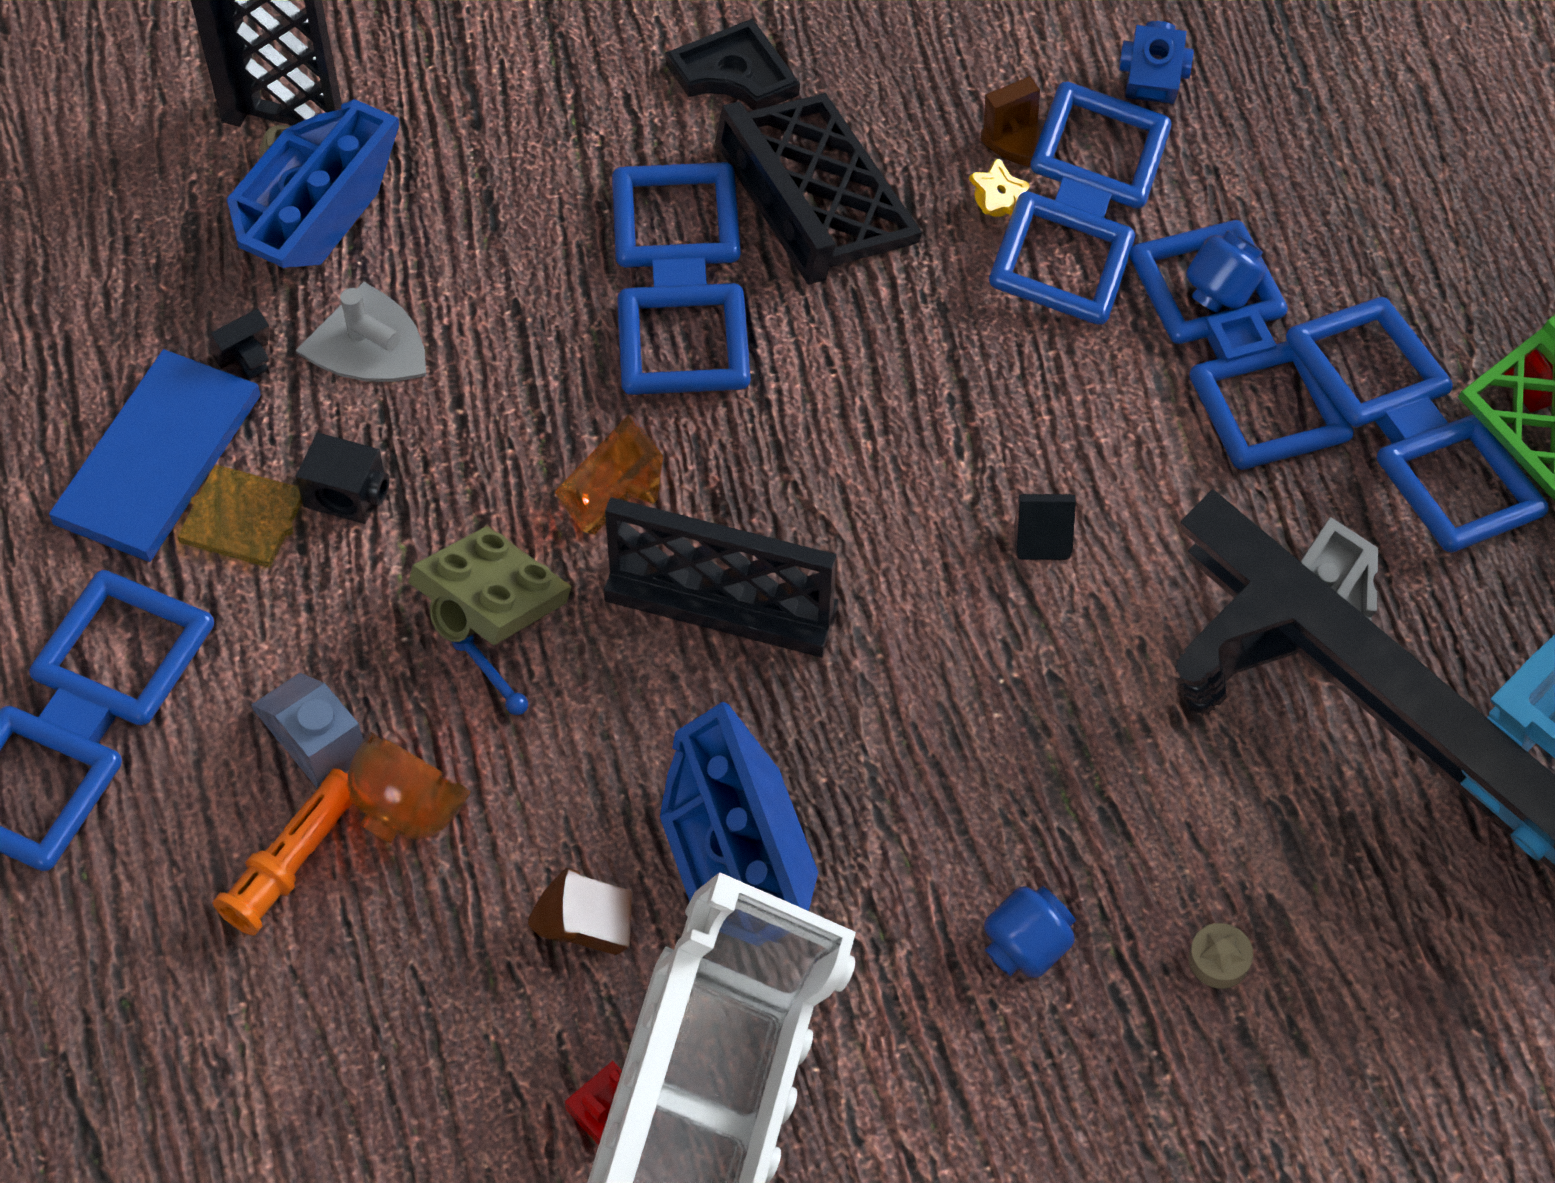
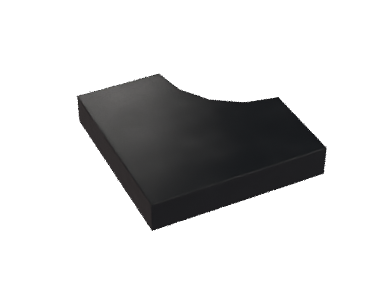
M753 18L665 52L666 66L688 97L706 93L725 94L745 102L752 110L777 105L800 95V82Z

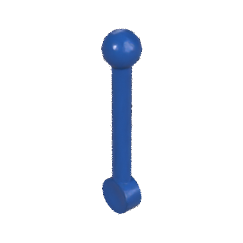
M474 634L460 642H451L456 650L468 653L506 700L505 707L510 714L519 716L527 711L528 700L526 696L521 693H515L474 644Z

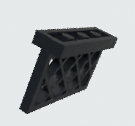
M191 0L222 123L241 127L248 114L293 126L320 114L305 104L309 100H312L324 112L341 109L342 101L322 0H304L305 8L301 10L289 0ZM267 2L286 20L279 23L261 5ZM247 15L265 33L258 35L244 23L243 17ZM296 27L313 42V45L307 47L290 30ZM276 40L293 57L286 59L269 43ZM254 52L258 54L273 69L266 71L253 60L252 54ZM304 64L320 78V81L314 83L297 67ZM282 76L285 77L301 92L296 95L293 94L277 79ZM264 88L281 104L261 99L260 90Z
M826 93L747 112L741 101L722 106L715 143L727 162L733 166L736 176L808 285L826 280L830 267L919 243L922 231ZM820 113L827 124L826 130L799 121L800 117ZM768 125L785 131L782 140H778L762 134L759 127ZM794 134L819 143L816 152L790 144L789 141ZM826 146L846 152L851 159L850 164L822 155ZM782 157L809 166L805 176L785 169L781 163ZM819 169L842 177L843 180L840 187L813 179L815 170ZM853 181L870 187L875 193L874 200L846 190L849 182ZM807 192L833 201L830 210L826 211L809 205L804 197L805 193ZM842 204L868 213L864 223L836 214L839 205ZM876 216L894 222L899 230L887 232L870 225L873 217ZM832 228L858 238L856 242L836 247L828 230Z
M610 497L605 509L610 574L604 587L605 602L823 658L838 612L839 599L834 598L837 554ZM629 524L640 526L646 532L639 533ZM684 538L696 540L702 546L695 548ZM663 544L674 554L668 556L656 545ZM740 552L754 555L759 560L751 562ZM719 558L730 568L723 570L711 560ZM795 566L814 570L819 573L806 576ZM776 573L785 583L778 584L767 574Z

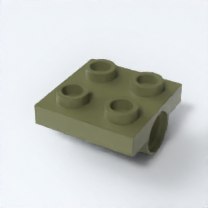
M488 526L413 564L408 581L409 584L431 599V621L443 638L451 642H460L478 633L493 645L566 604L572 587L551 572L547 566L537 562L509 542L505 536L495 532Z

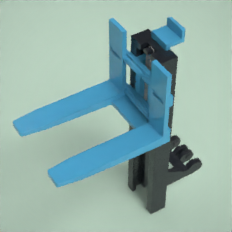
M1212 489L1180 521L1182 532L1195 542L1187 551L1189 560L1234 599L1184 649L1185 653L1179 654L1180 658L1176 659L1177 665L1175 670L1179 673L1180 678L1178 680L1179 683H1182L1180 686L1184 690L1185 694L1183 696L1188 703L1189 710L1201 713L1202 716L1204 713L1210 714L1211 710H1215L1216 705L1220 706L1227 698L1226 682L1234 674L1299 653L1507 831L1512 840L1526 854L1535 860L1542 861L1555 873V775L1528 753L1537 743L1555 758V635L1538 649L1493 695L1490 702L1495 707L1486 718L1230 502Z

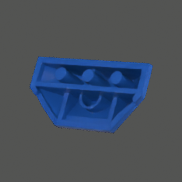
M353 99L342 104L340 110L318 114L286 128L227 198L238 247L283 268L321 265L378 194L399 128L398 117Z
M721 702L675 731L672 749L676 750L667 774L660 812V819L689 902L696 890L720 872L809 911L819 872L780 770L730 705ZM736 903L735 910L726 917L720 930L758 944L789 925L745 905Z

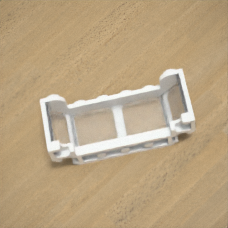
M720 872L696 890L685 910L688 918L682 937L677 941L674 950L665 946L655 964L587 1183H769L778 1168L781 1157V1150L779 1147H776L780 1127L790 1117L797 1099V1089L792 1087L796 1069L806 1058L812 1044L813 1031L808 1029L813 1007L828 998L834 990L841 992L850 981L855 967V958L850 955L856 932Z

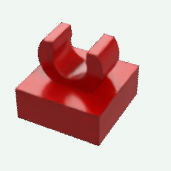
M613 1060L564 1101L567 1112L598 1146L622 1073V1069Z

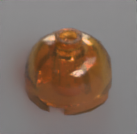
M371 731L367 733L348 769L347 789L351 802L365 814L360 826L390 844L397 834L419 840L432 837L442 831L459 813L471 791L458 782L456 784L451 783L441 777L443 772L391 741L385 738L381 740Z

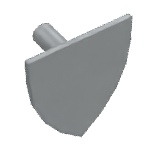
M363 282L357 289H345L340 295L341 305L295 350L296 354L320 368L338 376L366 382H396L426 376L425 348L416 325L400 305L366 282Z

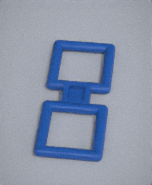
M1065 81L1059 84L1030 162V167L1034 173L1061 182L1055 200L1029 191H1025L1018 196L989 275L990 285L997 290L1096 325L1106 323L1110 317L1135 240V232L1131 227L1106 219L1104 216L1110 200L1135 209L1146 205L1171 130L1172 123L1170 118L1072 82ZM1072 105L1149 131L1131 185L1054 158ZM1033 215L1112 243L1093 301L1013 273Z
M727 162L616 168L612 174L616 262L624 268L653 267L654 287L622 289L617 297L621 387L623 391L629 395L743 390L747 388L750 384L751 376L744 290L736 283L707 284L705 264L734 263L741 255L735 170L733 166ZM715 183L719 243L636 246L633 187ZM724 305L728 369L642 373L639 309Z
M1232 220L1136 244L1131 248L1130 260L1171 341L1175 344H1184L1207 338L1217 357L1216 360L1194 365L1189 372V377L1235 468L1246 470L1343 444L1352 439L1354 434L1353 427L1345 420L1288 342L1276 344L1265 322L1283 318L1288 311V306L1262 257H1260V260L1264 263L1266 272L1255 289L1261 302L1188 321L1184 320L1155 261L1200 250L1209 236H1224L1227 230L1255 245L1243 222ZM1293 362L1326 426L1248 446L1216 381Z
M1377 297L1298 324L1287 331L1286 340L1345 420L1353 427H1360L1375 421L1392 444L1382 447L1378 451L1377 462L1443 550L1450 553L1457 552L1538 520L1547 514L1549 510L1547 501L1504 446L1475 415H1468L1448 423L1433 404L1432 400L1443 397L1451 392L1453 382L1387 298ZM1377 320L1424 381L1361 403L1315 341ZM1470 439L1519 503L1455 528L1406 462Z
M107 570L98 571L93 576L30 666L29 673L34 681L57 690L40 716H34L13 706H5L0 709V751L14 732L92 767L41 843L0 826V853L40 871L51 870L56 865L121 767V755L117 751L99 744L100 740L116 717L139 726L151 722L214 626V618L210 613ZM108 596L185 627L137 699L60 667V664Z

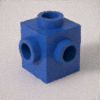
M1150 21L1146 23V26L1136 25L1133 40H1123L1119 71L1128 72L1125 98L1175 103L1180 79H1189L1192 68L1194 49L1185 48L1187 31L1175 30V25L1164 21Z

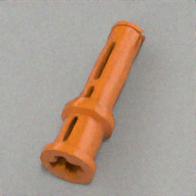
M332 769L320 784V787L305 802L266 851H258L251 854L245 862L247 870L228 893L220 892L212 902L217 912L228 923L248 935L255 936L263 927L261 918L280 895L288 896L295 887L296 877L294 874L334 827L342 814L361 795L362 790L359 789L360 785L355 779L342 770Z

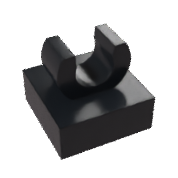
M257 308L211 332L210 352L220 368L223 369L238 361L242 371L249 380L268 371L266 363L269 361V358L263 347L268 345L269 324Z

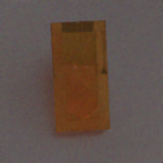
M627 415L554 492L581 531L595 535L606 524L605 509L610 497L625 501L633 497L652 504L657 501L663 455L636 418Z

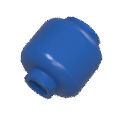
M1227 230L1224 236H1209L1186 271L1188 281L1196 287L1191 297L1216 313H1219L1223 305L1231 309L1242 308L1265 275L1266 267L1260 260L1263 251Z
M1026 886L1019 887L986 918L984 930L992 943L984 951L1009 977L1017 970H1020L1030 978H1039L1074 944L1075 936L1071 926L1076 922V919L1064 904L1044 886H1041L1037 891Z

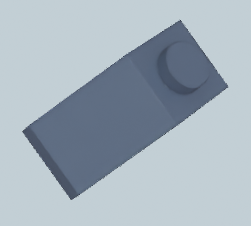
M298 673L251 704L253 711L317 789L332 769L336 768L346 773L368 758L359 723L324 682Z

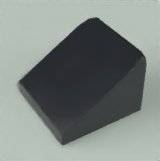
M1019 495L1014 522L1015 551L1018 559L1067 560L1071 558L1076 508L1075 495Z

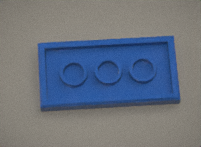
M163 349L50 511L49 516L52 524L151 562L260 398L261 394L258 384Z

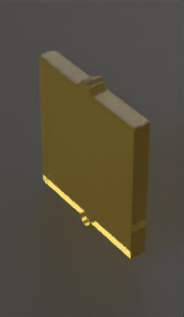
M215 464L199 496L191 498L193 508L178 535L179 543L270 568L285 537L292 535L294 532L292 522L302 504L299 489L294 485Z

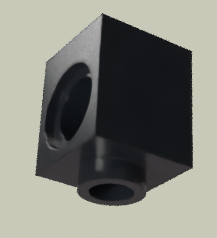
M318 432L295 476L303 508L366 524L374 505L380 506L383 503L389 488V474L384 473L380 449Z

